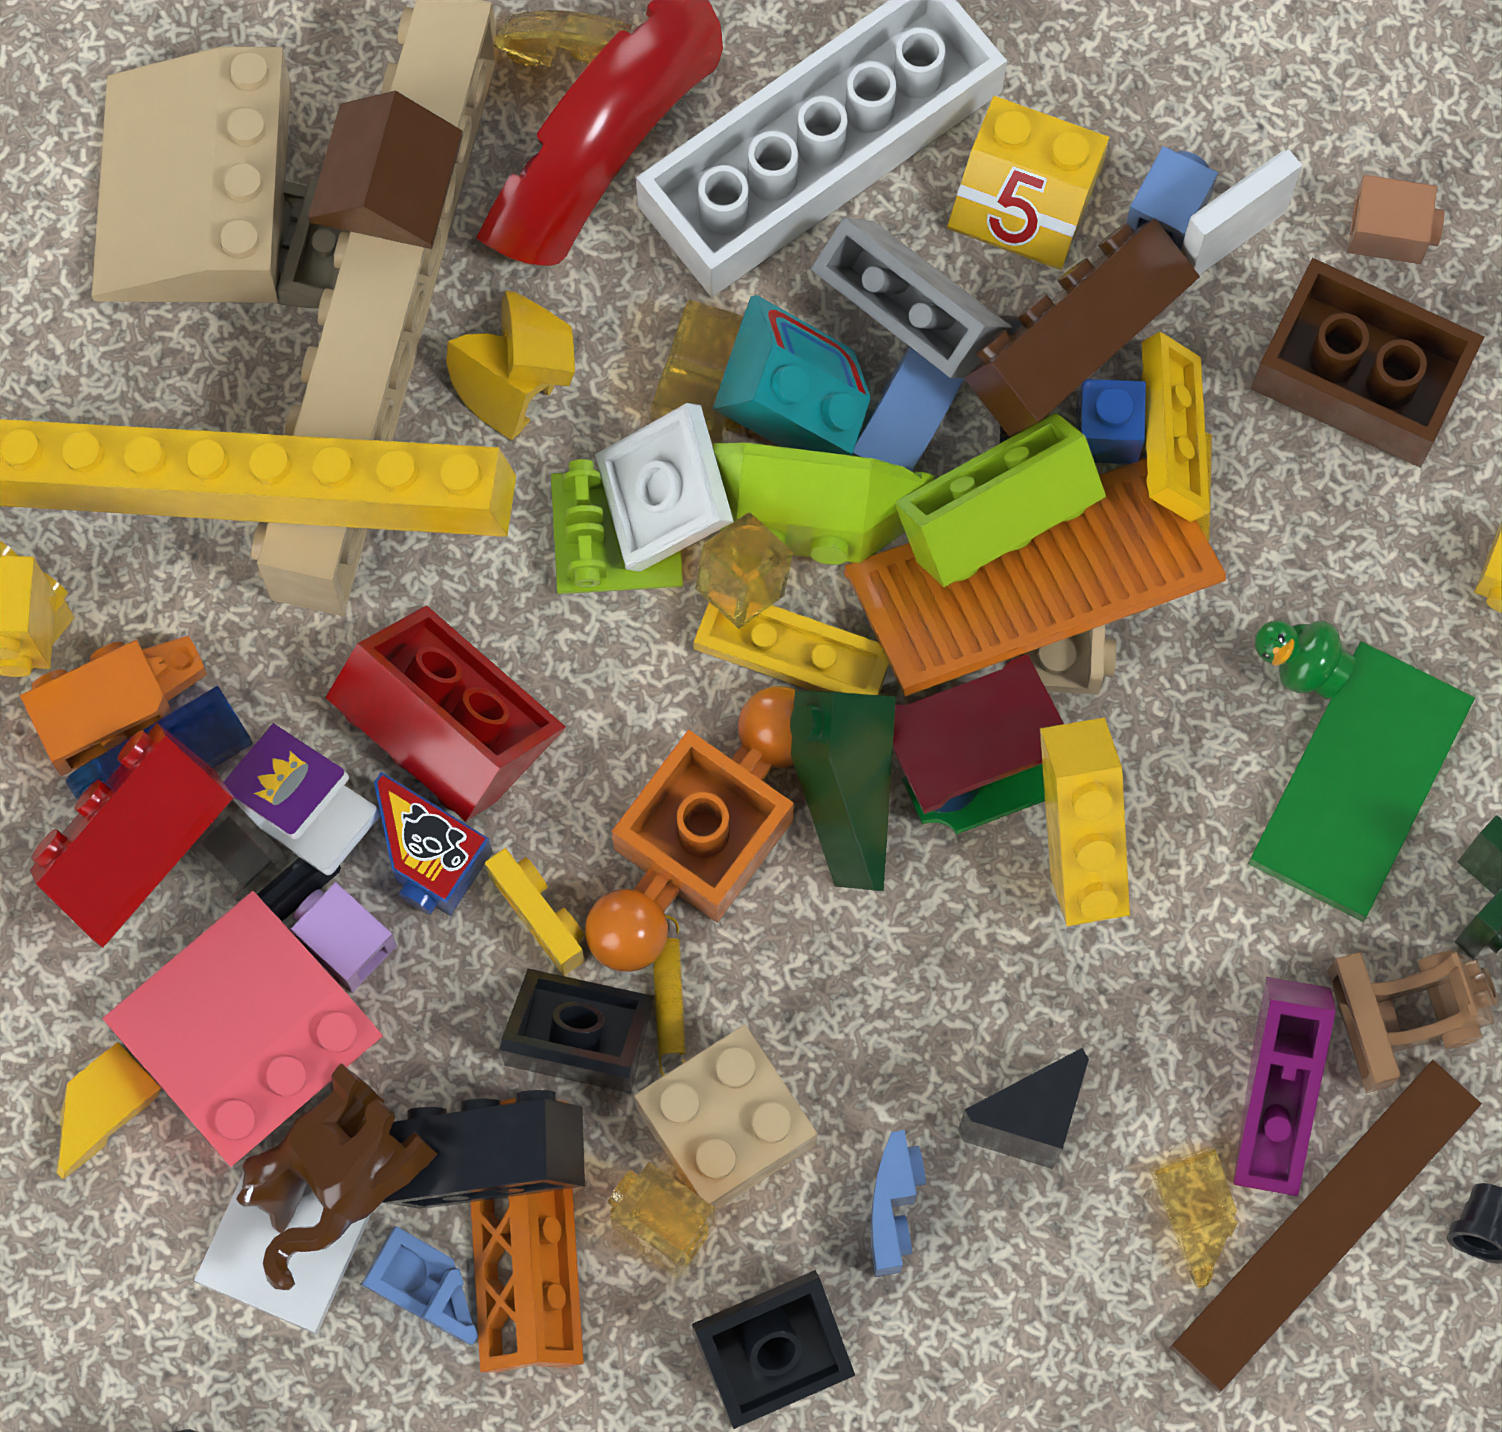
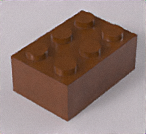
M1312 257L1260 362L1251 390L1421 468L1485 336Z

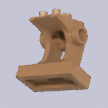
M1454 950L1440 952L1417 962L1420 973L1381 983L1370 982L1361 952L1334 960L1327 972L1366 1094L1392 1087L1401 1077L1393 1054L1394 1052L1438 1040L1443 1041L1445 1049H1454L1477 1042L1483 1038L1480 1028L1495 1023L1490 1006L1498 1004V997L1487 968H1480L1476 958L1470 960L1459 953H1455ZM1427 990L1437 1022L1401 1031L1392 999Z

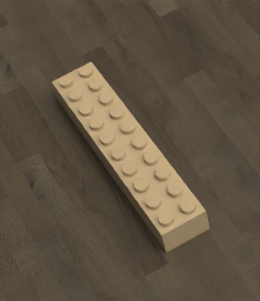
M416 0L414 8L405 7L402 12L397 39L399 44H403L398 64L389 62L386 68L382 94L396 90L458 127L463 133L432 249L354 232L342 231L340 233L334 254V267L340 269L334 290L326 288L322 294L317 322L318 325L324 327L318 347L309 346L306 351L301 371V382L307 384L302 405L293 404L290 408L285 426V435L393 441L499 56L492 2L484 0ZM259 522L252 541L251 558L257 560L259 578L263 579L270 599L344 617L368 528Z

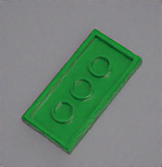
M1360 641L1353 654L1355 665L1351 675L1343 687L1331 698L1248 864L1364 922L1475 697Z

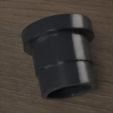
M1477 1183L1473 1186L1460 1220L1451 1223L1447 1234V1241L1456 1250L1485 1262L1502 1263V1187L1488 1183Z

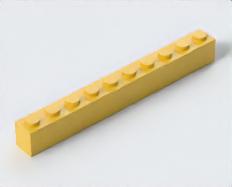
M0 419V506L508 537L516 474L499 447Z

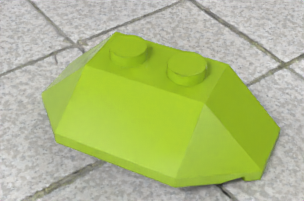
M746 442L712 444L734 521L720 529V531L735 548L748 549L752 553L764 557L790 554L811 557L813 560L827 565H838L844 562L861 563L905 533L895 502L930 483L935 475L925 472L913 473L903 466L873 458Z

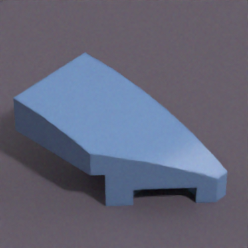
M394 1226L360 1285L466 1344L473 1345L478 1336L475 1325L472 1324L467 1306L460 1268L455 1267L454 1260L399 1227Z

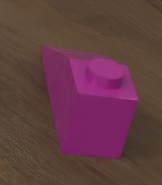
M1266 976L1254 1036L1233 1185L1293 1196L1299 1195L1336 1013L1330 987Z

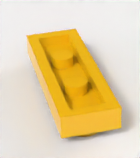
M1160 331L1141 342L1143 366L1141 379L1146 381L1145 436L1148 468L1146 482L1149 498L1192 522L1210 513L1201 357Z
M716 585L693 642L694 650L810 691L879 695L890 666L879 642Z

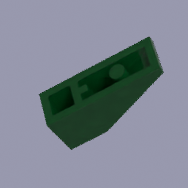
M795 690L794 710L790 718V731L792 734L791 757L835 887L884 891L896 697Z

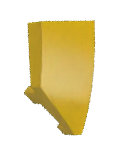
M505 290L501 303L502 336L507 337L508 379L569 387L575 374L572 326L515 291Z
M119 1042L91 1062L66 1085L65 1098L61 1109L60 1148L56 1172L63 1180L95 1156L106 1145L110 1135L147 1108L160 1094L161 1087Z

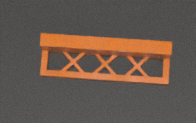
M516 1098L503 1100L501 1105L516 1103ZM573 1188L508 1197L509 1208L501 1221L494 1214V1199L471 1202L480 1372H503L531 1366L571 1367L583 1365ZM506 1250L512 1257L513 1274L504 1287L498 1280L497 1263ZM508 1317H510L516 1323L517 1352L503 1355L501 1329Z

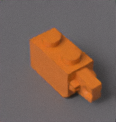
M188 635L143 650L137 639L126 645L121 641L110 643L96 650L90 656V662L69 672L59 669L46 673L32 683V690L20 695L42 744L61 777L124 747L141 730L148 734L157 723L163 728L166 727L172 711L167 701L207 675L203 661Z

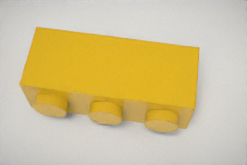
M1103 717L1040 728L1050 874L1066 927L1130 916L1123 773L1106 719Z

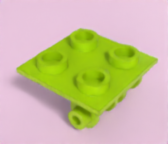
M588 459L573 460L568 463V472L551 473L557 595L683 587L681 550L641 572L626 570L599 471L594 470L593 461Z

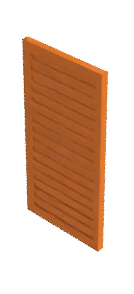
M1147 458L1100 474L1099 477L1106 494L1105 498L1087 507L1077 518L1062 521L1035 536L1025 547L1009 551L985 564L973 576L965 580L953 582L943 587L917 563L910 543L870 556L861 563L845 565L844 576L849 579L904 696H908L1226 581V572L1196 520L1189 522L1149 498L1146 482L1148 468Z

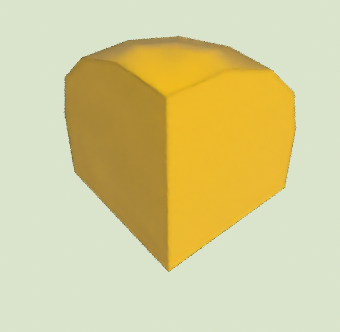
M489 333L465 334L447 341L446 364L452 385L463 403L483 422L512 441L531 420L525 414L532 398L540 391L550 395L555 385L508 379L507 337Z

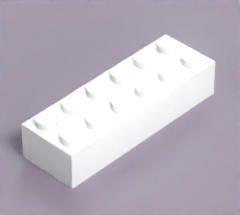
M889 0L636 177L638 207L712 298L992 100L993 95L997 96L1002 93L1007 60L956 0Z

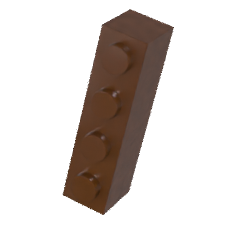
M1155 218L1134 230L1128 223L1118 227L1098 244V247L1104 254L1093 264L1088 258H1085L1058 279V283L1063 288L1059 294L1052 300L1047 294H1044L1017 315L1022 326L1010 336L1006 330H1003L977 350L975 354L981 362L963 378L1009 437L1039 423L1200 278L1199 274Z

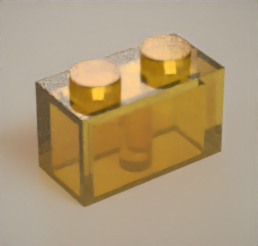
M651 1162L647 1163L640 1175L629 1170L608 1200V1204L612 1206L610 1220L613 1234L678 1280L716 1227L715 1207Z

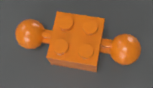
M784 686L768 687L760 690L748 699L738 719V735L742 745L731 759L688 729L611 831L614 850L646 873L634 889L615 890L601 897L593 905L587 916L585 924L586 942L593 956L602 965L619 972H633L652 964L661 955L666 945L668 923L664 912L677 895L718 923L792 824L794 803L763 782V779L772 768H786L794 765L791 757L792 734L790 731V718L794 710L795 689Z

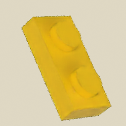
M505 847L484 862L489 878L563 976L585 962L583 950L579 945L586 939L584 932L566 908L563 907L556 913L552 910L540 894L548 886L527 857L516 862Z

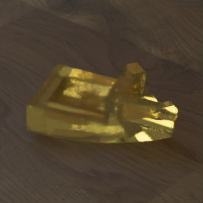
M1212 1147L1149 1168L1195 1287L1199 1289L1209 1285L1214 1275L1212 1270L1228 1236H1232L1238 1224V1221L1233 1219L1237 1209L1216 1149Z

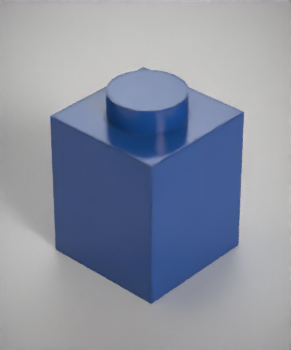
M1086 379L1081 384L1076 403V429L1085 435L1094 463L1131 464L1139 461L1145 442L1146 381Z

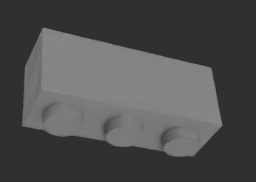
M843 217L810 269L950 378L965 377L981 362L975 354L977 350L1001 331L1006 330L1009 334L1013 329L1011 325L875 221Z

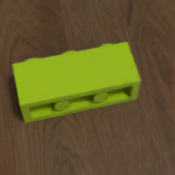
M1054 413L895 502V506L917 563L943 587H946L953 582L962 581L973 576L980 567L1003 554L1025 547L1035 536L1062 521L1077 518L1087 507L1105 498L1106 494L1085 435L1059 414Z

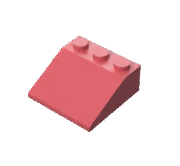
M254 891L244 897L102 1018L230 1167L332 1081V1074L341 1063L348 1067L383 1037L382 1033L344 989Z

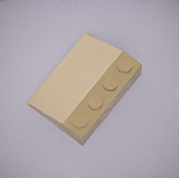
M217 47L107 75L92 298L94 302L279 303L277 288L280 282L282 254L283 186L286 179L290 78L282 47Z

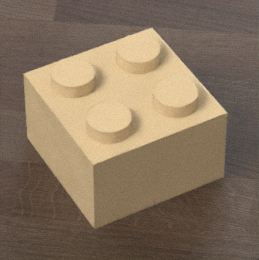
M746 1024L634 1095L637 1111L706 1217L809 1151L817 1143L818 1133Z

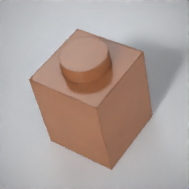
M1363 175L1355 195L1347 253L1421 264L1428 246H1438L1442 235L1445 210L1435 208L1437 186Z

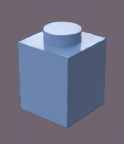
M1162 146L1130 206L1126 223L1134 230L1155 218L1181 251L1190 217L1207 205L1212 196L1218 172L1210 169L1201 157L1191 152H1175Z

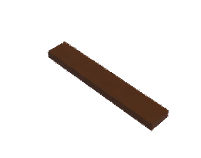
M1432 1060L1169 1348L1216 1392L1220 1393L1482 1103L1438 1063Z

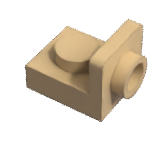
M1105 625L1024 653V655H1029L1047 692L1098 695L1103 682V676L1114 677L1116 639L1105 638Z

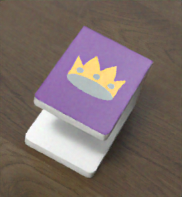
M274 723L223 781L234 797L232 802L257 828L325 875H331L381 815L374 804L345 786L349 775L343 768Z

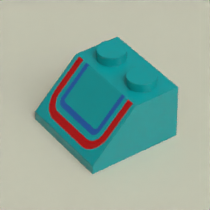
M754 295L749 299L712 409L781 447L852 455L871 397L855 351L852 348L764 298Z

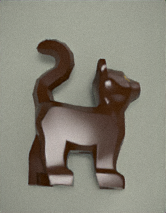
M342 1063L332 1074L334 1089L330 1095L317 1106L297 1118L278 1146L259 1155L246 1158L243 1164V1189L238 1194L236 1200L243 1207L257 1206L269 1214L272 1227L280 1233L273 1238L266 1248L263 1259V1269L267 1282L274 1289L290 1290L295 1285L292 1273L288 1268L292 1255L297 1252L327 1249L345 1233L351 1224L368 1217L385 1198L410 1183L437 1155L415 1132L402 1144L389 1133L395 1119L394 1113L383 1104L384 1100L365 1081ZM309 1184L323 1206L320 1222L315 1226L293 1227L285 1231L302 1199L306 1185Z

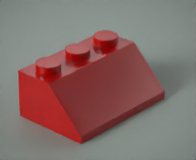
M427 605L357 643L325 697L344 714L349 723L366 733L391 756L398 766L409 771L437 796L444 807L455 812L465 822L496 803L566 728L564 724Z
M158 723L148 734L141 730L125 744L117 757V760L121 763L119 768L105 783L101 780L93 782L75 804L74 810L78 812V815L62 833L54 829L47 834L31 856L35 864L31 867L30 872L35 884L102 948H104L234 798L212 767Z

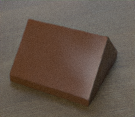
M396 90L341 103L308 215L309 223L432 249L462 141V130Z

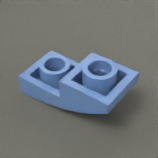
M909 346L882 389V397L859 432L853 452L860 457L873 458L903 466L912 472L948 411L964 378L948 377Z
M905 1130L891 1132L882 1155L875 1182L870 1226L871 1255L875 1277L901 1273L903 1266L901 1256L912 1254L906 1216L894 1217L892 1207L914 1204L917 1195L915 1186L926 1185V1178L919 1145L907 1146Z

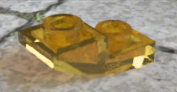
M542 10L523 12L507 16L495 37L493 47L506 51L510 59L526 66L544 65L550 68L561 48L570 50L571 55L575 59L589 65L620 30L630 33L632 25L604 16L575 11Z

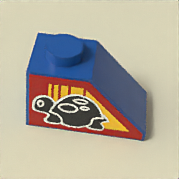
M380 772L374 781L391 867L397 883L403 886L398 894L406 902L423 913L431 915L437 907L451 916L484 867V862L492 855L490 839Z

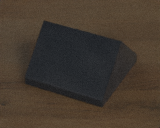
M528 968L501 1039L500 1053L504 1065L631 1094L654 996Z
M1083 1047L966 1108L958 1128L963 1141L1053 1169L1063 1150L1089 1061Z
M816 1270L692 1324L693 1336L733 1429L856 1376Z

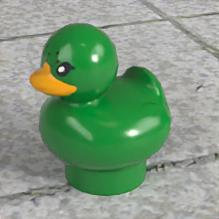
M1282 620L1269 621L1263 624L1255 635L1254 646L1258 655L1265 662L1279 666L1281 683L1293 692L1309 693L1314 691L1323 698L1329 699L1343 687L1353 671L1355 657L1342 649L1338 630L1326 621L1321 620L1311 624H1297L1294 626Z

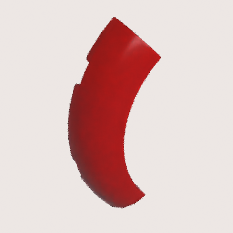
M652 0L647 5L646 16L649 19L645 23L639 25L632 34L625 30H620L606 44L572 84L537 132L538 142L543 145L542 148L527 162L519 176L516 174L509 176L491 207L476 239L506 257L532 265H556L568 255L596 204L634 150L668 110L692 87L713 73L718 66L723 51L721 24L708 0Z

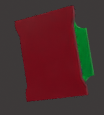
M1028 654L1012 659L1001 670L907 705H895L893 751L905 773V777L901 778L902 783L922 825L940 823L951 828L955 835L1045 801L1040 728L1063 725L1064 722Z

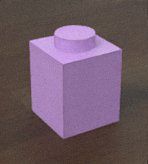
M336 882L325 893L318 889L310 894L301 903L293 916L297 921L290 929L293 935L319 963L352 993L397 947L393 934Z

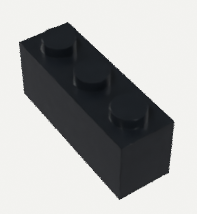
M528 1090L515 1094L516 1103L501 1105V1101L497 1099L481 1098L462 1101L461 1111L447 1113V1109L441 1107L407 1110V1120L394 1121L389 1133L402 1144L415 1132L437 1155L410 1183L385 1198L382 1203L418 1209L434 1208L585 1187L583 1107L556 1101V1092Z

